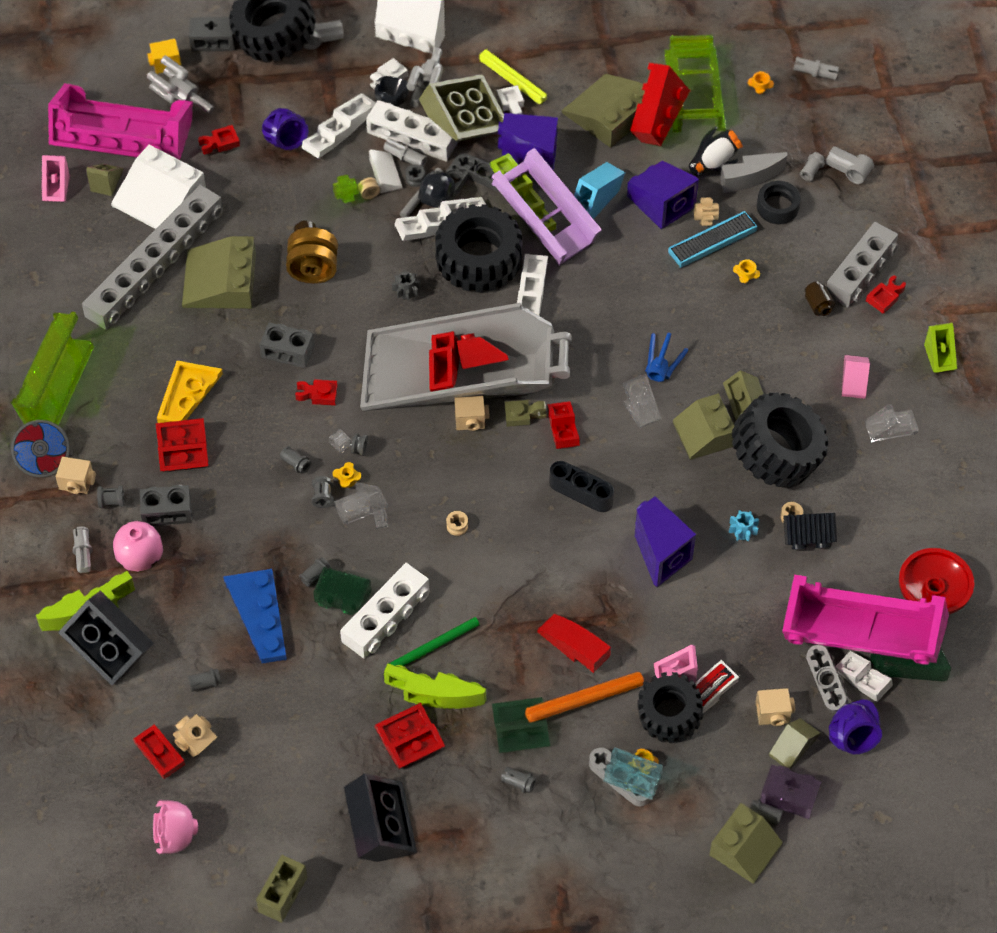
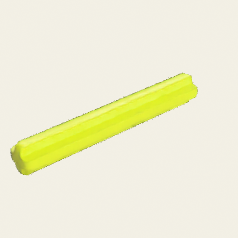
M484 50L480 53L481 62L512 85H518L519 90L535 102L543 104L547 100V94L490 51Z

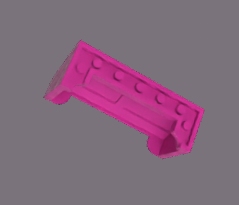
M64 84L48 103L49 145L138 157L148 145H151L180 160L192 124L193 101L177 100L171 105L170 111L86 100L85 91L80 86Z
M794 575L782 631L786 640L797 645H801L803 642L913 659L918 664L927 665L929 662H937L949 613L945 597L932 595V600L929 603L926 602L925 598H921L920 602L825 588L819 582H816L814 586L807 583V576Z

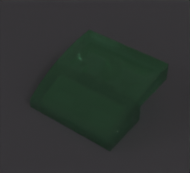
M543 697L493 703L491 705L499 753L550 747L546 718L529 722L525 715L526 708L543 703Z

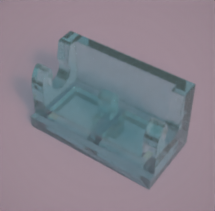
M614 747L610 763L606 766L604 782L652 800L662 778L663 765Z

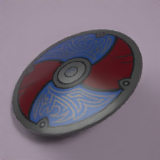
M34 420L24 424L17 430L12 439L11 455L16 466L22 472L33 477H47L57 473L61 458L69 456L70 447L65 432L58 425L47 420Z

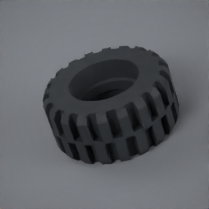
M235 0L232 5L233 10L230 11L229 15L230 28L241 49L252 59L258 61L262 59L263 62H271V60L281 61L282 58H289L293 56L294 52H299L303 49V45L309 42L316 23L315 12L309 0ZM284 13L275 23L261 27L270 17Z
M473 204L465 209L461 207L456 209V213L451 212L447 215L446 220L441 221L438 226L439 230L436 231L435 236L437 267L445 280H451L453 286L457 288L461 286L463 290L469 292L470 290H476V293H482L483 290L487 289L488 291L496 290L497 286L501 288L508 284V280L511 281L516 276V272L519 271L522 260V232L519 229L518 223L514 219L512 220V216L507 212L502 213L500 208H489V205L482 204V206H475ZM485 241L495 245L498 249L487 255L475 256L465 253L460 248L469 242Z
M779 392L760 395L751 402L734 423V428L732 429V438L734 439L732 443L733 448L737 450L736 456L738 460L744 463L743 467L746 471L750 470L753 473V477L757 480H764L765 484H775L776 487H785L786 485L787 487H793L804 482L824 461L828 452V436L825 435L827 433L825 425L821 424L819 415L813 413L811 406L803 404L802 400L797 397H790V394L782 393L779 395ZM769 430L780 434L788 442L792 450L778 444L771 436Z

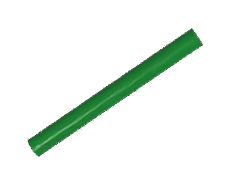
M473 617L388 664L406 666L480 626L479 621L476 617Z

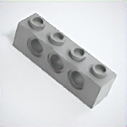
M876 222L871 225L827 281L826 288L834 301L849 308L853 301L857 302L860 299L864 287L871 285L875 278V273L882 271L888 256L892 257L897 251V233Z

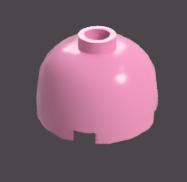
M133 521L123 525L115 534L113 541L115 559L125 569L137 572L147 570L152 567L151 564L155 563L156 560L159 561L163 553L161 536L152 525L142 521Z
M160 800L156 807H161L160 813H154L153 821L154 843L160 841V849H156L159 854L178 853L184 850L191 843L193 835L197 834V819H193L190 809L184 804L177 801Z

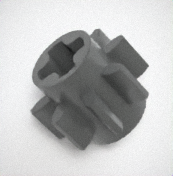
M406 271L399 274V276L395 275V282L392 283V291H397V298L401 297L407 300L418 296V289L421 288V280H416V273L412 274Z

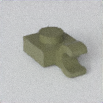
M528 400L505 402L507 427L530 425V419L546 418L545 401H537L530 406Z

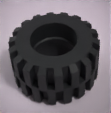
M667 672L661 673L660 678H657L656 675L651 677V683L645 682L643 685L644 690H640L639 700H637L639 717L644 730H648L652 738L657 735L658 741L661 742L664 739H668L669 743H674V739L677 738L681 742L685 740V735L691 737L694 734V728L698 730L700 720L703 718L701 693L699 689H696L695 682L693 680L688 682V677L682 675L681 678L678 677L677 672H672V676H667ZM665 699H678L685 704L684 710L672 717L663 716L655 710L657 705Z

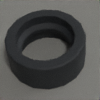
M780 180L771 181L764 184L759 190L756 205L757 211L769 223L786 224L797 216L801 197L794 185ZM771 196H782L787 198L792 205L785 209H776L769 206L765 200Z

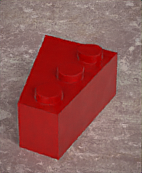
M649 63L648 70L651 71L647 83H643L642 90L645 91L642 103L637 105L630 131L641 143L662 146L691 90L669 65Z

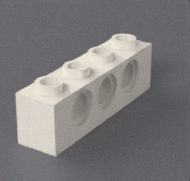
M378 100L366 118L367 133L386 140L391 138L405 146H411L413 150L446 162L458 144V141L454 140L429 117L418 115L410 110H404L390 103Z
M405 563L340 630L342 643L364 659L370 653H374L379 648L381 641L386 636L394 633L397 624L402 619H407L411 615L416 604L423 602L428 597L430 592L429 579L408 563ZM402 593L408 594L407 596H404V597L399 596V594H402ZM385 610H390V611H392L391 613H387V614H386V613H383V611H385ZM368 627L376 628L372 631L366 630Z

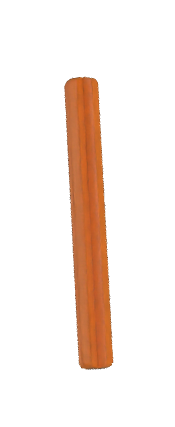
M635 672L526 708L525 715L529 722H535L643 686L644 679L640 672Z

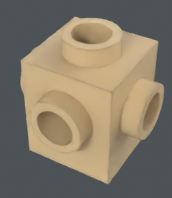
M197 714L191 718L187 715L175 725L178 730L172 734L176 738L174 740L176 745L184 752L187 750L192 757L201 753L217 738L211 731V724L203 716L199 717Z

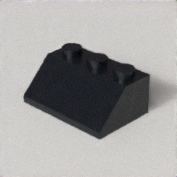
M101 590L89 598L58 632L111 685L115 684L154 644Z
M364 773L344 786L358 859L381 862L417 853L402 782Z

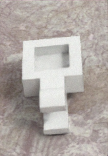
M393 58L377 68V72L370 76L374 81L370 86L374 89L376 83L379 84L383 76L404 79L408 76V70Z
M518 85L497 90V98L503 111L509 110L512 114H522L520 107H524V100Z

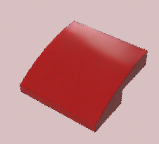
M204 418L156 423L160 472L209 466Z
M421 703L374 726L398 769L445 747L434 723H431Z

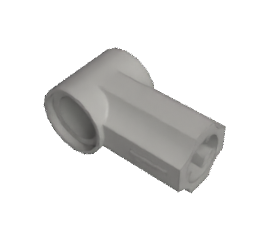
M341 20L320 24L315 23L313 35H310L309 42L303 46L306 49H315L322 42L343 39L344 33Z
M833 147L826 159L827 165L846 173L847 178L855 184L863 183L874 167L873 160L867 155L860 154L856 157L838 147Z

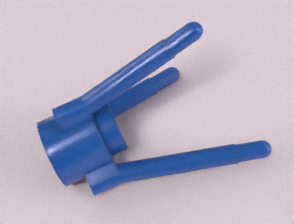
M652 333L648 364L645 372L650 379L662 382L665 378L670 379L672 372L684 358L688 349L685 348L669 367L668 361L664 359L671 338V333H667L659 357L653 360L656 335Z

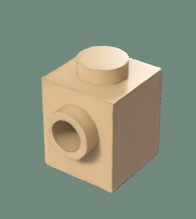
M483 396L455 397L456 430L475 431L485 429V419H489V405H484Z
M62 457L56 474L59 490H65L72 494H87L90 485H93L95 482L96 473L92 470L90 461Z
M788 688L757 691L755 704L759 725L771 724L773 726H781L790 722L791 713H795V701L793 697H789Z

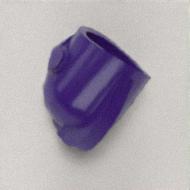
M286 108L273 110L262 125L264 138L277 148L293 150L301 146L308 137V126L304 118Z
M864 699L845 704L839 708L829 725L831 743L838 749L853 755L862 754L873 749L882 738L880 717L874 704Z

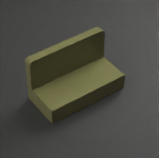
M741 370L723 382L736 420L754 399L763 395L758 378Z

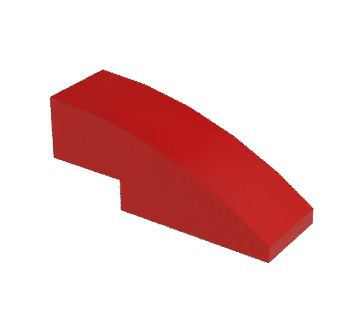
M454 331L431 335L432 349L429 350L430 391L454 388L459 367L457 341L459 340Z
M553 614L537 630L541 636L573 662L578 660L593 673L610 658L611 647L587 629L562 616Z

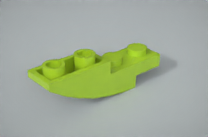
M126 571L121 575L114 576L103 586L92 589L86 596L80 590L65 595L62 600L52 606L45 607L36 615L40 629L42 631L60 630L81 606L100 590L119 608L117 601L135 591L133 578Z
M387 664L384 670L385 684L403 690L404 700L414 704L421 703L423 706L434 708L460 709L484 705L486 702L485 688L476 682L469 683L460 680L457 676L450 673L438 672L436 679L433 680L426 674L413 673L401 665Z

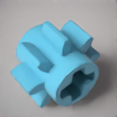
M739 510L736 517H730L729 533H734L737 541L739 539L750 541L751 535L757 536L759 518L754 519L751 511L742 512Z

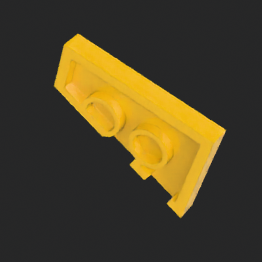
M176 361L157 416V422L187 420L223 375L222 369Z

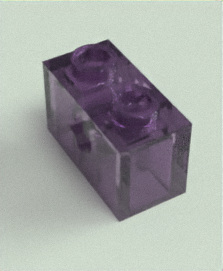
M771 765L760 799L762 803L810 819L821 781L808 774L801 775L792 772L785 766Z

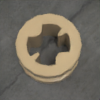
M366 178L358 184V190L363 199H372L380 193V187L377 185L375 178Z
M796 502L784 504L781 510V521L784 522L783 516L789 515L790 511L795 512L794 515L803 514L801 505Z
M454 511L447 516V530L450 534L460 536L467 532L468 517L464 512ZM459 520L461 526H456L454 521Z

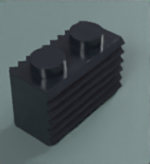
M835 513L783 516L785 545H791L792 550L806 549V544L816 543V548L831 547V542H837Z

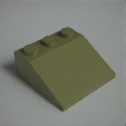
M483 74L430 83L419 98L427 116L456 141L497 134L499 122H503L504 114Z
M605 74L562 110V114L611 148L630 132L637 105L642 103L644 96L643 84Z
M230 236L188 249L182 308L252 309L256 259L254 237Z

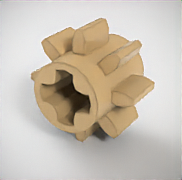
M700 198V203H695L694 219L700 220L701 226H712V220H718L719 218L718 203H713L711 198Z

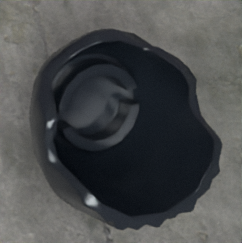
M383 76L380 83H376L374 88L376 100L390 103L396 107L400 106L408 96V81L397 77Z
M430 172L421 181L418 194L419 200L428 206L440 208L442 201H447L450 197H453L455 191L454 180L445 172Z

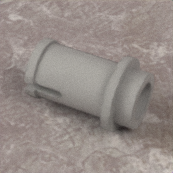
M816 152L810 154L808 162L800 172V176L806 181H812L819 168L824 166V157Z

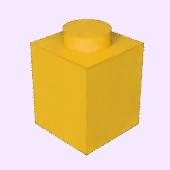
M175 39L150 44L151 53H147L149 65L154 66L156 74L163 73L167 67L161 63L165 55L181 66Z

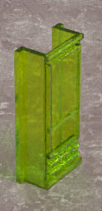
M713 35L670 36L669 50H664L665 65H669L679 77L680 74L710 73L714 104L713 109L684 110L682 106L672 125L673 132H682L683 119L715 118L717 131H725L726 124ZM708 58L709 69L679 70L678 59Z
M76 312L53 314L54 320H52L26 375L19 395H17V399L13 398L11 402L24 424L34 420H47L59 425L94 349L92 341L72 339L71 333L78 320Z

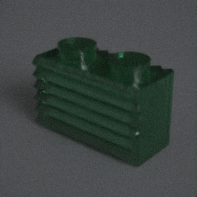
M323 567L313 592L314 601L323 608L335 607L341 609L347 615H354L368 601L371 594V580Z

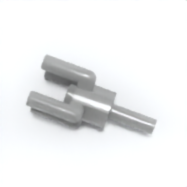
M439 47L434 49L432 58L422 64V67L414 66L407 83V89L410 91L414 90L410 101L412 107H418L419 98L430 83L440 82L443 66L439 64L443 51Z
M165 55L161 60V63L167 66L163 73L170 78L168 82L153 71L147 74V78L152 81L149 89L170 103H174L177 99L193 101V103L207 113L211 114L213 112L214 106L198 96V87L186 79L188 71Z

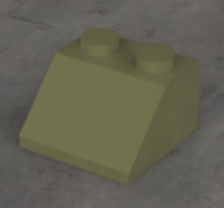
M719 393L696 400L673 419L675 429L690 460L733 447L732 429L734 424Z
M740 803L712 841L709 855L754 884L783 842L761 815Z

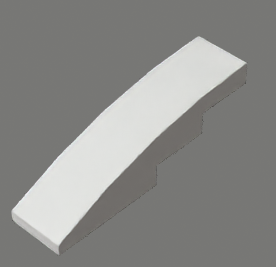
M361 93L334 109L333 117L318 125L317 133L305 139L302 143V148L319 159L350 136L366 120L376 102Z
M482 197L442 201L440 208L419 210L417 216L397 218L394 225L402 241L433 236L439 230L438 226L441 221L446 220V216L451 212L456 213V209L461 207L465 209L473 204L475 206H482L485 202Z
M525 254L517 303H521L523 307L540 316L548 256Z

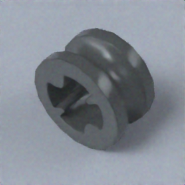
M413 164L407 167L405 171L407 184L412 187L420 186L421 181L425 177V169L421 165Z
M359 433L354 434L351 445L352 454L359 452L360 456L365 455L368 435L360 436Z

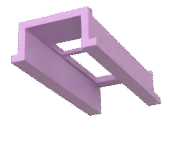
M535 148L527 152L524 162L503 175L498 171L492 175V185L496 186L555 258V262L559 266L594 243L597 234L602 231ZM527 171L558 207L541 220L510 184V182ZM561 211L571 225L553 236L543 222Z

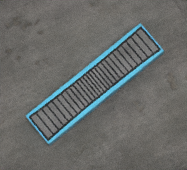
M743 211L669 247L668 253L679 267L682 268L756 232L757 225Z

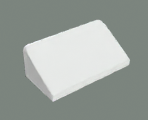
M369 150L370 162L377 184L380 187V193L402 189L391 153Z

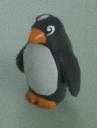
M717 127L707 132L700 142L694 158L689 163V170L693 175H702L710 170H721L722 165L736 164L738 162V158L728 161L743 146L732 130L727 129L714 137L712 136L716 132Z

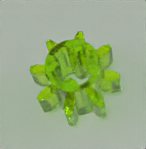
M347 174L336 177L338 182L332 184L336 199H342L344 203L355 201L354 195L359 194L355 178L349 179Z

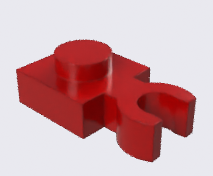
M233 125L211 131V137L201 136L198 138L203 154H209L216 148L220 153L240 147V141Z
M894 275L889 278L887 286L881 282L867 295L866 302L884 314L898 301L899 294L904 292L906 283L903 282L899 286L895 285L897 276Z
M314 380L313 385H309L307 382L299 381L297 382V390H304V392H296V400L305 401L311 398L312 404L335 406L338 383L332 380Z

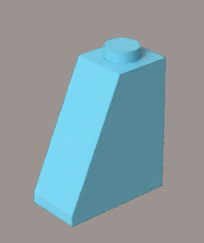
M606 162L579 179L574 196L593 219L619 192L625 172Z

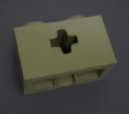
M281 855L256 899L258 912L283 923L307 880L306 866Z

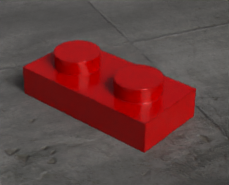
M155 724L133 738L136 746L163 779H166L185 765L184 759Z

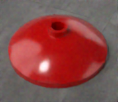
M926 548L911 554L904 561L899 573V587L906 600L920 602L921 598H925L926 602L929 603L932 600V595L945 597L948 613L952 614L962 609L969 602L974 590V577L968 564L957 554L941 548ZM931 588H935V589L937 590V592L932 591V590H930V589H931Z

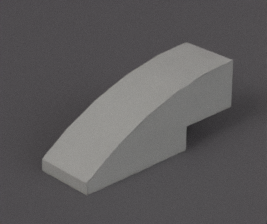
M787 152L743 156L742 163L722 165L720 180L723 193L751 188L777 176L786 168Z

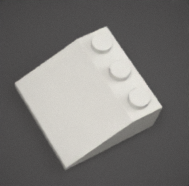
M378 0L375 17L376 37L433 54L434 49L440 46L445 37L444 0Z
M148 145L135 159L111 204L113 207L156 229L199 185L206 188L204 173Z

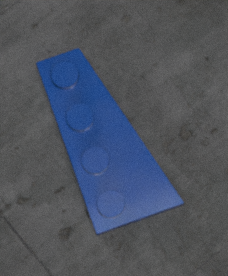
M272 569L224 576V583L231 594L235 607L238 609L241 620L249 633L261 663L287 660Z

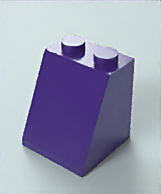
M504 113L503 122H499L498 135H502L499 136L498 149L502 150V156L509 153L519 165L524 162L527 152L535 148L554 171L558 117Z
M662 160L629 180L627 197L662 230L694 209L697 201L699 179Z
M654 496L649 501H643L636 510L635 538L652 582L658 587L693 559L696 534Z

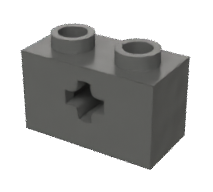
M191 17L189 27L191 52L234 51L235 36L229 25V17Z

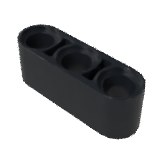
M556 461L551 465L549 484L553 490L598 512H607L612 508L614 488L609 482L565 461Z

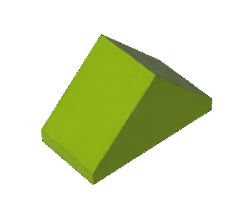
M953 323L929 326L924 346L933 372L957 369Z

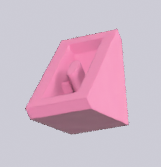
M42 155V201L65 202L70 179L66 157Z
M844 356L842 396L866 398L870 367L868 357Z
M690 645L654 663L657 678H660L661 673L667 672V676H672V672H677L678 677L681 678L682 675L688 677V682L693 680L696 683L698 667L695 646Z

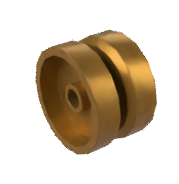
M303 228L290 235L287 245L286 269L292 278L304 283H322L334 277L337 271L338 241L332 233L320 228Z

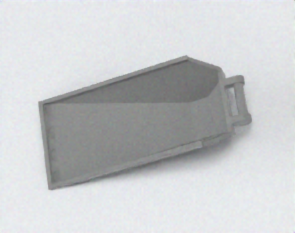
M521 303L368 330L360 408L362 411L455 402V397L483 396V399L541 391L552 386V378L567 379L570 377L568 355L572 336L568 332L554 333L552 323L526 309ZM454 331L460 341V336L474 333L475 337L483 338L508 355L509 360L467 369H462L459 357L458 374L454 388L430 391L429 350L432 349L431 335ZM559 344V365L553 366L554 345Z

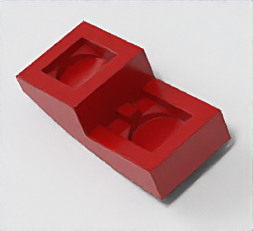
M571 401L547 404L556 449L580 446V438L575 425V415Z

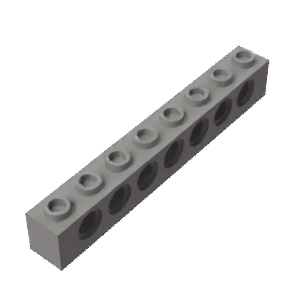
M199 185L82 303L85 317L105 330L112 324H115L123 312L131 308L135 300L141 294L147 292L150 285L157 278H160L171 264L177 261L179 255L185 249L190 248L194 240L200 234H203L215 219L221 216L223 211L221 197Z

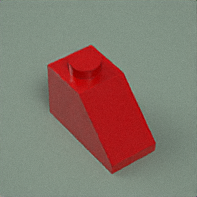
M474 333L460 336L461 340L457 341L462 369L509 360L507 354L483 338L475 337Z

